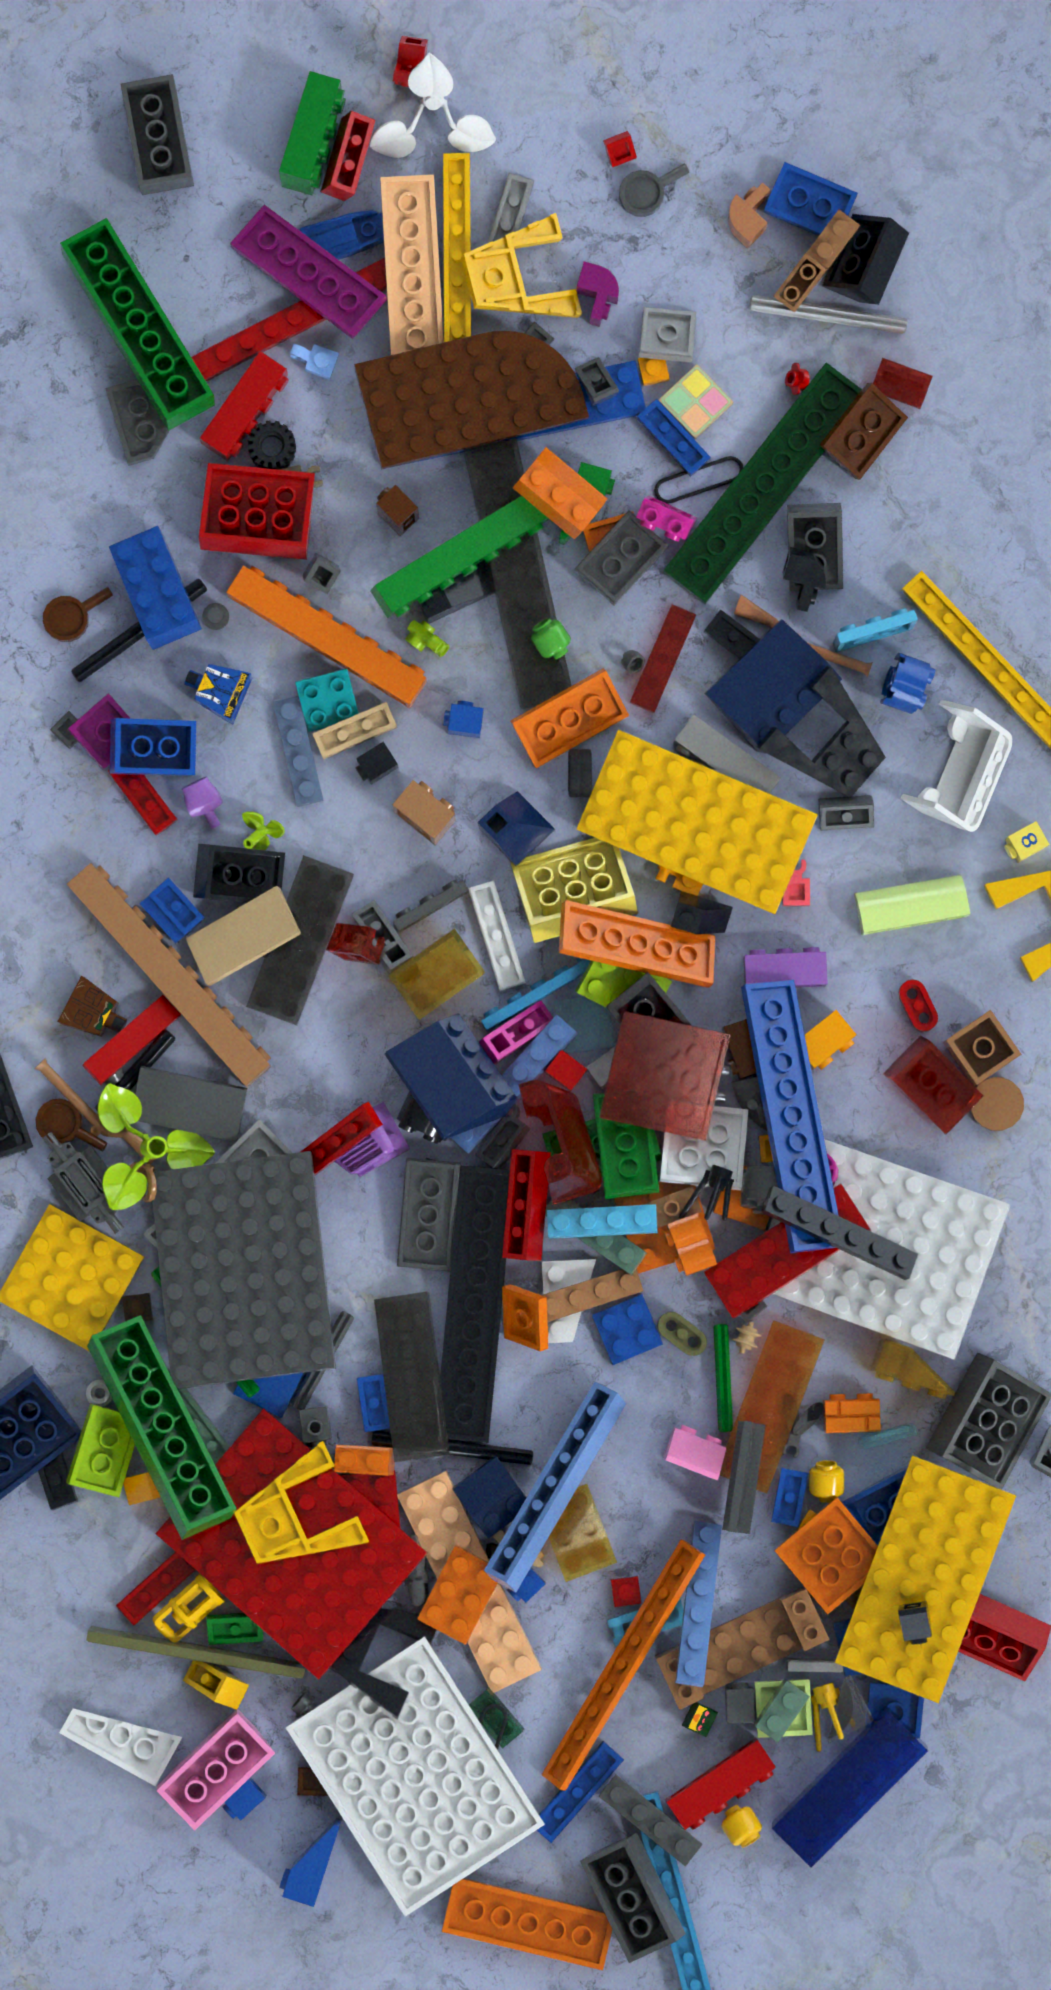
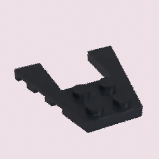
M826 666L810 684V687L845 720V723L812 761L776 727L771 729L756 748L851 798L886 757L834 670Z
M381 1608L329 1669L335 1673L337 1672L356 1689L358 1688L370 1697L371 1701L379 1707H383L392 1714V1717L398 1720L409 1692L359 1670L380 1625L416 1640L426 1637L430 1645L437 1630L417 1619L419 1614Z

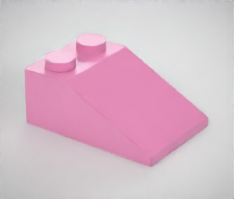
M681 1425L680 1429L674 1427L663 1459L718 1480L726 1452V1447L721 1446L723 1440L708 1434L706 1439L695 1436L697 1430L685 1425Z

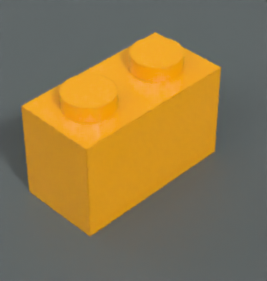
M837 1010L805 1034L812 1070L817 1066L822 1070L833 1061L831 1055L837 1050L843 1053L855 1044L852 1038L857 1034Z

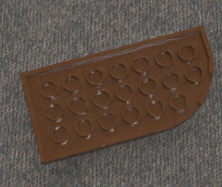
M486 332L354 364L381 470L589 418L580 383L569 363L560 353L544 341L520 332Z

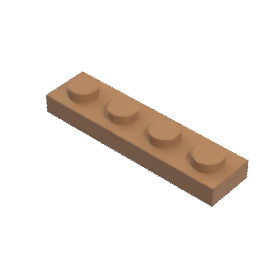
M623 1269L543 1294L542 1296L547 1297V1322L644 1290L637 1269L632 1276Z

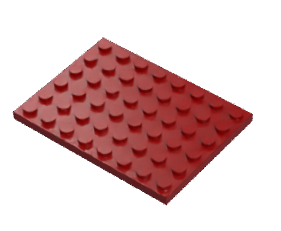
M263 1408L217 1461L215 1466L237 1511L261 1490L270 1485L278 1476L292 1467L300 1458L309 1453L311 1449ZM333 1468L285 1490L306 1538L314 1537L358 1516L369 1540L368 1543L257 1564L235 1514L230 1519L183 1540L171 1517H169L155 1534L317 1679H321L428 1554L425 1549L341 1475L334 1472Z

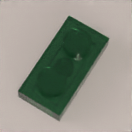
M488 1687L470 1702L469 1706L478 1720L482 1710L487 1705L499 1704L506 1710L508 1719L500 1742V1746L503 1749L521 1734L525 1728ZM490 1708L485 1713L482 1725L497 1741L504 1716L499 1709Z

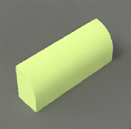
M961 875L854 893L861 935L965 918L970 915L966 888Z

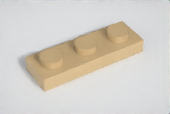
M387 702L317 731L312 735L324 760L397 728V725Z

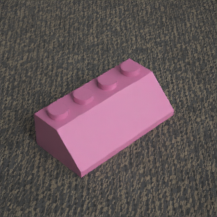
M237 1709L157 1784L156 1791L195 1831L275 1754V1751L257 1728Z

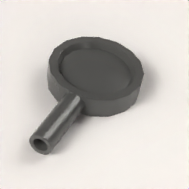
M684 163L659 178L655 174L644 170L630 173L623 179L620 185L619 199L622 207L628 213L637 217H646L654 214L663 202L664 187L690 173L688 167Z

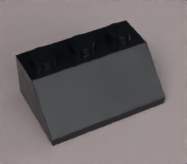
M852 214L851 218L861 226L829 268L822 286L857 302L879 305L909 232L889 217Z

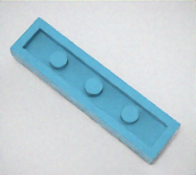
M652 1204L547 1210L548 1238L658 1233L657 1206Z

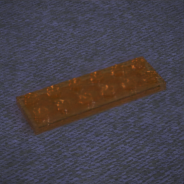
M773 1320L726 1445L720 1476L730 1479L738 1421H750L766 1425L757 1490L768 1494L825 1339Z

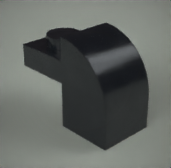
M789 547L782 572L783 579L801 583L796 606L797 610L808 612L809 605L815 604L818 589H814V587L821 589L826 587L824 568L821 561L814 554Z

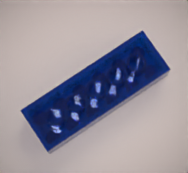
M887 1706L772 1821V1829L812 1868L928 1752L927 1745Z

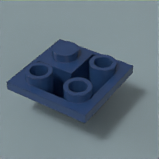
M518 791L496 804L477 822L479 829L515 866L519 865L555 830Z

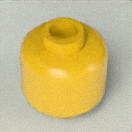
M831 1460L816 1462L815 1466L809 1471L810 1493L814 1497L819 1498V1501L823 1503H830L844 1493V1470L837 1465V1462Z
M737 1804L724 1812L726 1818L722 1821L721 1827L732 1845H741L742 1848H745L761 1837L759 1833L762 1830V1824L751 1807L745 1806L740 1808Z

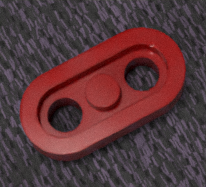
M918 980L904 982L899 988L898 996L912 1026L921 1032L931 1030L938 1022V1013L925 986ZM909 989L915 990L917 993L916 998L910 999L907 996V991ZM924 1013L928 1016L927 1023L919 1021L920 1014Z

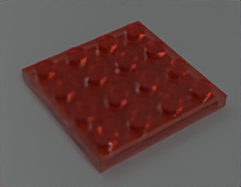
M623 1010L599 1117L706 1141L730 1034Z

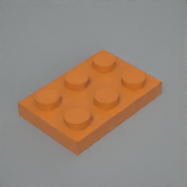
M455 1545L417 1619L466 1645L498 1584L484 1571L489 1562Z

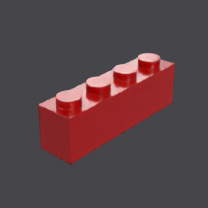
M260 351L200 436L201 444L227 462L231 456L235 458L243 447L241 442L247 434L251 436L252 429L257 428L259 422L256 420L261 413L266 414L274 402L272 397L277 391L281 392L289 381L287 378V368Z
M512 1149L502 1258L529 1261L542 1260L551 1152Z
M755 1737L665 1800L684 1830L689 1827L694 1830L706 1821L704 1819L706 1815L712 1811L714 1814H718L728 1806V1800L734 1796L739 1799L750 1792V1785L756 1781L763 1783L774 1775L772 1770L776 1766Z

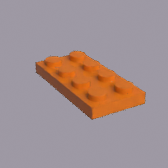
M602 668L510 720L533 766L538 768L625 719L629 714L607 671Z

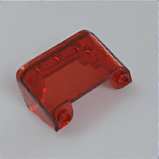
M539 1080L518 1084L526 1117H537L541 1120L543 1126L553 1124L562 1153L549 1157L544 1165L553 1204L597 1191L601 1186L602 1176L577 1096L571 1091Z

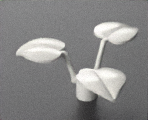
M428 53L411 71L408 78V86L411 91L423 97L419 101V107L411 126L407 129L401 121H390L383 124L372 135L370 147L374 151L392 158H401L409 155L416 146V139L410 133L414 131L425 106L429 110H437L443 107L448 123L453 128L448 134V141L458 150L464 152L484 150L496 141V137L489 123L480 116L465 115L458 119L457 124L454 123L447 106V100L444 99L453 89V78L444 64L434 55Z

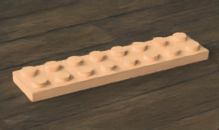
M434 175L380 177L390 355L444 343Z
M447 1470L397 1494L408 1520L418 1536L421 1547L428 1552L426 1557L437 1579L455 1545L487 1562L490 1561L463 1503L452 1489L454 1484ZM498 1583L467 1642L492 1694L542 1670L503 1586Z

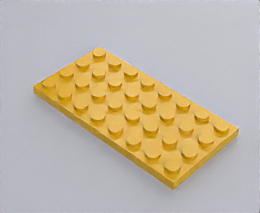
M618 730L576 830L776 914L818 814L622 730Z
M912 1455L835 1663L939 1704L1016 1495ZM927 1601L932 1637L927 1638L926 1643L911 1645L910 1640L904 1641L898 1614L899 1605Z

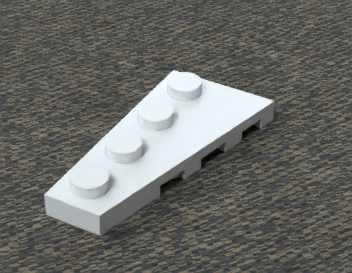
M74 1708L59 1732L61 1735L155 1787L183 1738Z

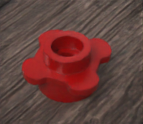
M793 363L791 370L788 371L785 377V385L791 388L793 395H798L800 390H805L810 381L809 372L806 369H800L799 363Z

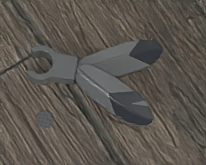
M787 1393L784 1395L782 1408L790 1434L787 1443L783 1446L782 1453L783 1455L786 1454V1448L793 1446L796 1450L793 1457L796 1458L799 1455L798 1446L801 1435L819 1419L824 1407L821 1402L815 1403L799 1418L796 1401L792 1395Z

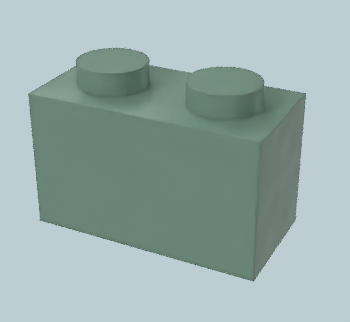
M784 1678L756 1719L755 1727L776 1742H779L810 1696Z

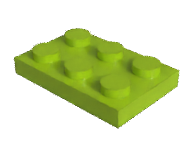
M591 961L575 991L606 1007L645 973ZM651 975L666 993L672 980Z
M90 1403L66 1480L67 1484L120 1497L135 1443L119 1411Z

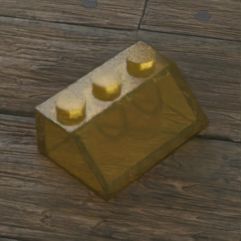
M454 928L394 970L388 977L415 1017L420 1020L485 974V971Z

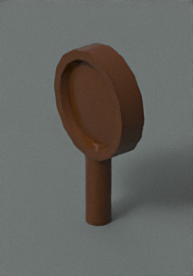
M109 587L104 588L82 603L71 596L54 598L46 605L43 612V624L47 633L53 639L60 642H72L79 639L86 632L89 625V615L87 612L113 596Z
M61 1098L51 1099L38 1110L35 1119L36 1129L42 1138L47 1136L50 1139L47 1134L53 1132L60 1144L71 1142L78 1138L102 1152L105 1150L107 1142L82 1128V1114L69 1101Z

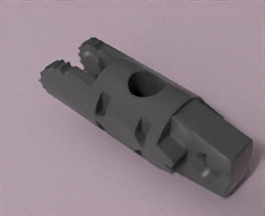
M410 1535V1537L421 1546L418 1536ZM425 1557L404 1581L405 1586L408 1587L411 1603L415 1607L424 1605L429 1597L427 1584L429 1577Z

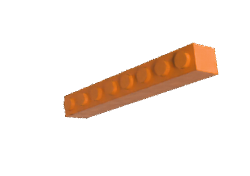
M243 565L226 592L228 598L344 669L347 668L352 674L409 709L411 708L427 682V678L423 676L425 672L414 664L410 666L405 665L401 662L402 657L395 652L388 650L386 653L379 649V643L368 636H365L364 639L355 634L356 629L345 622H342L340 625L332 620L334 616L323 608H319L317 611L309 606L311 602L302 595L297 594L294 597L286 592L288 588L277 580H274L272 583L263 578L265 573L258 568L251 566L249 569Z

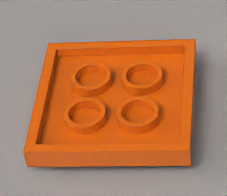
M658 1182L659 1193L614 1199L616 1206L642 1205L693 1186L695 1191L696 1186ZM698 1196L697 1200L702 1211L698 1214L712 1250H715L716 1248L707 1220L704 1218L705 1214ZM667 1225L658 1228V1233L626 1235V1239L647 1253L637 1267L638 1274L675 1262L673 1257L678 1256L675 1246L669 1247L664 1231L668 1230Z
M836 1497L774 1549V1551L826 1614H829L865 1583L878 1545L838 1497Z

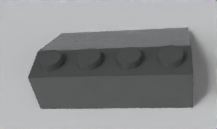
M977 1352L926 1449L992 1486L1003 1489L1051 1399V1393L996 1360Z

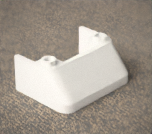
M941 700L939 705L953 714L948 722L947 729L950 738L955 741L939 784L936 789L931 787L925 788L918 795V798L902 794L900 799L923 814L962 830L973 832L979 827L1003 770L1012 747V736L1007 730L978 709Z

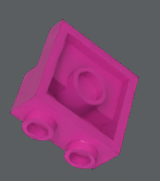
M650 495L644 498L636 518L641 520L640 525L653 531L658 527L666 531L664 536L679 542L680 538L687 539L691 528H693L697 517Z

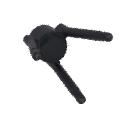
M712 1165L710 1171L706 1170L703 1179L684 1206L679 1218L683 1219L709 1181L708 1186L713 1188L704 1218L705 1220L710 1218L719 1191H724L725 1188L722 1219L724 1221L727 1220L731 1188L734 1179H731L733 1171L717 1165Z

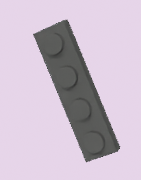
M617 1774L613 1776L599 1794L603 1801L685 1867L703 1845Z

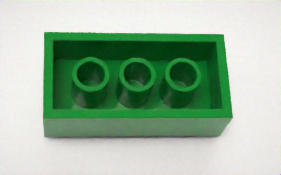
M312 71L309 72L279 169L282 187L311 196L313 195L314 188L319 189L323 173H321L322 163L327 164L331 149L328 148L330 138H335L338 123H336L337 114H342L346 98H344L345 90H342L340 79Z

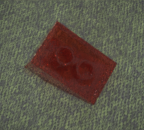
M921 1035L883 1073L944 1134H947L983 1097L979 1090L931 1041Z

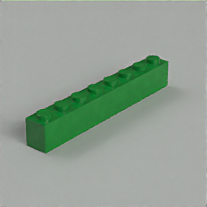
M520 496L374 585L370 592L387 618L394 614L398 618L411 610L409 605L415 601L421 604L431 598L433 590L438 587L444 590L454 584L456 576L462 573L465 577L477 569L476 564L482 560L488 563L498 557L500 549L506 546L509 550L522 542L520 537L527 533L530 536L536 534L544 528L542 524L548 521L549 518L523 496Z

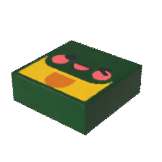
M695 1702L691 1705L682 1726L707 1737L718 1712Z

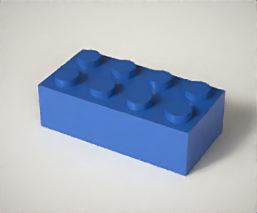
M159 526L108 546L145 638L152 650L202 630Z

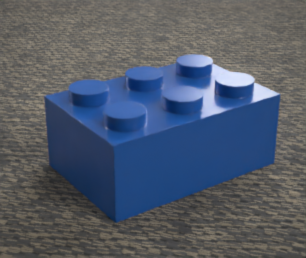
M111 719L110 774L195 775L196 721Z

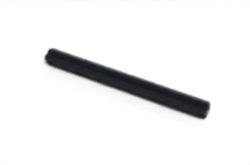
M196 579L185 587L191 602L207 591L201 579ZM139 621L74 667L71 672L78 682H82L143 638L145 635Z
M373 1431L371 1440L374 1446L490 1460L497 1456L501 1462L525 1465L532 1464L534 1455L532 1450L382 1431Z

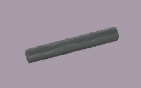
M345 1311L340 1313L332 1327L334 1354L354 1320V1317ZM326 1370L307 1372L291 1401L293 1407L298 1410L305 1409Z

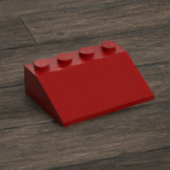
M208 463L199 530L200 550L307 560L315 473Z

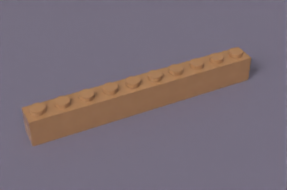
M90 863L67 883L69 888L248 1088L271 1067L267 1062L271 1057L261 1046L256 1049L249 1042L253 1037L243 1026L238 1029L233 1024L234 1015L226 1006H223L221 1009L214 1002L218 997L208 986L202 989L196 982L200 978L190 966L184 968L178 960L182 957L172 945L168 948L163 945L160 940L164 936L154 925L150 928L147 927L142 921L146 916L136 905L131 908L124 901L128 896L118 885L113 888L107 880L110 878V875L102 866L99 865L95 868Z

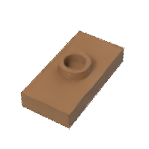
M693 1186L642 1204H656L658 1228L680 1220V1213L694 1193ZM697 1199L685 1217L702 1212Z

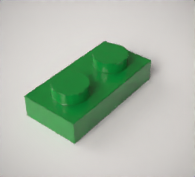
M245 1613L207 1615L209 1645L264 1641L263 1630Z

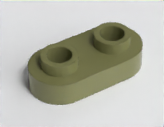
M667 1312L659 1318L658 1330L660 1334L682 1352L690 1356H697L705 1350L707 1339L704 1333L680 1314ZM669 1320H673L676 1323V1328L673 1331H669L666 1328V1323ZM690 1337H695L698 1340V1344L694 1348L688 1345Z

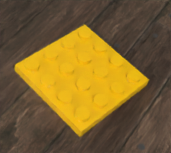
M49 1204L0 1291V1302L89 1351L87 1345L91 1336L104 1331L145 1257Z

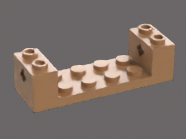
M801 1587L710 1630L703 1687L675 1683L680 1644L655 1655V1658L680 1710L704 1699L703 1695L801 1649L807 1651L830 1639L807 1589Z

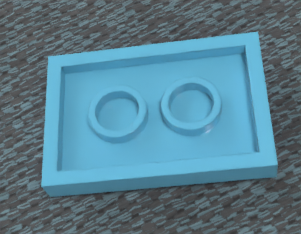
M903 608L892 612V616L889 618L881 619V616L866 620V624L856 627L855 624H850L840 628V632L837 633L833 641L835 652L837 653L912 630L918 620L915 610L907 612V609Z

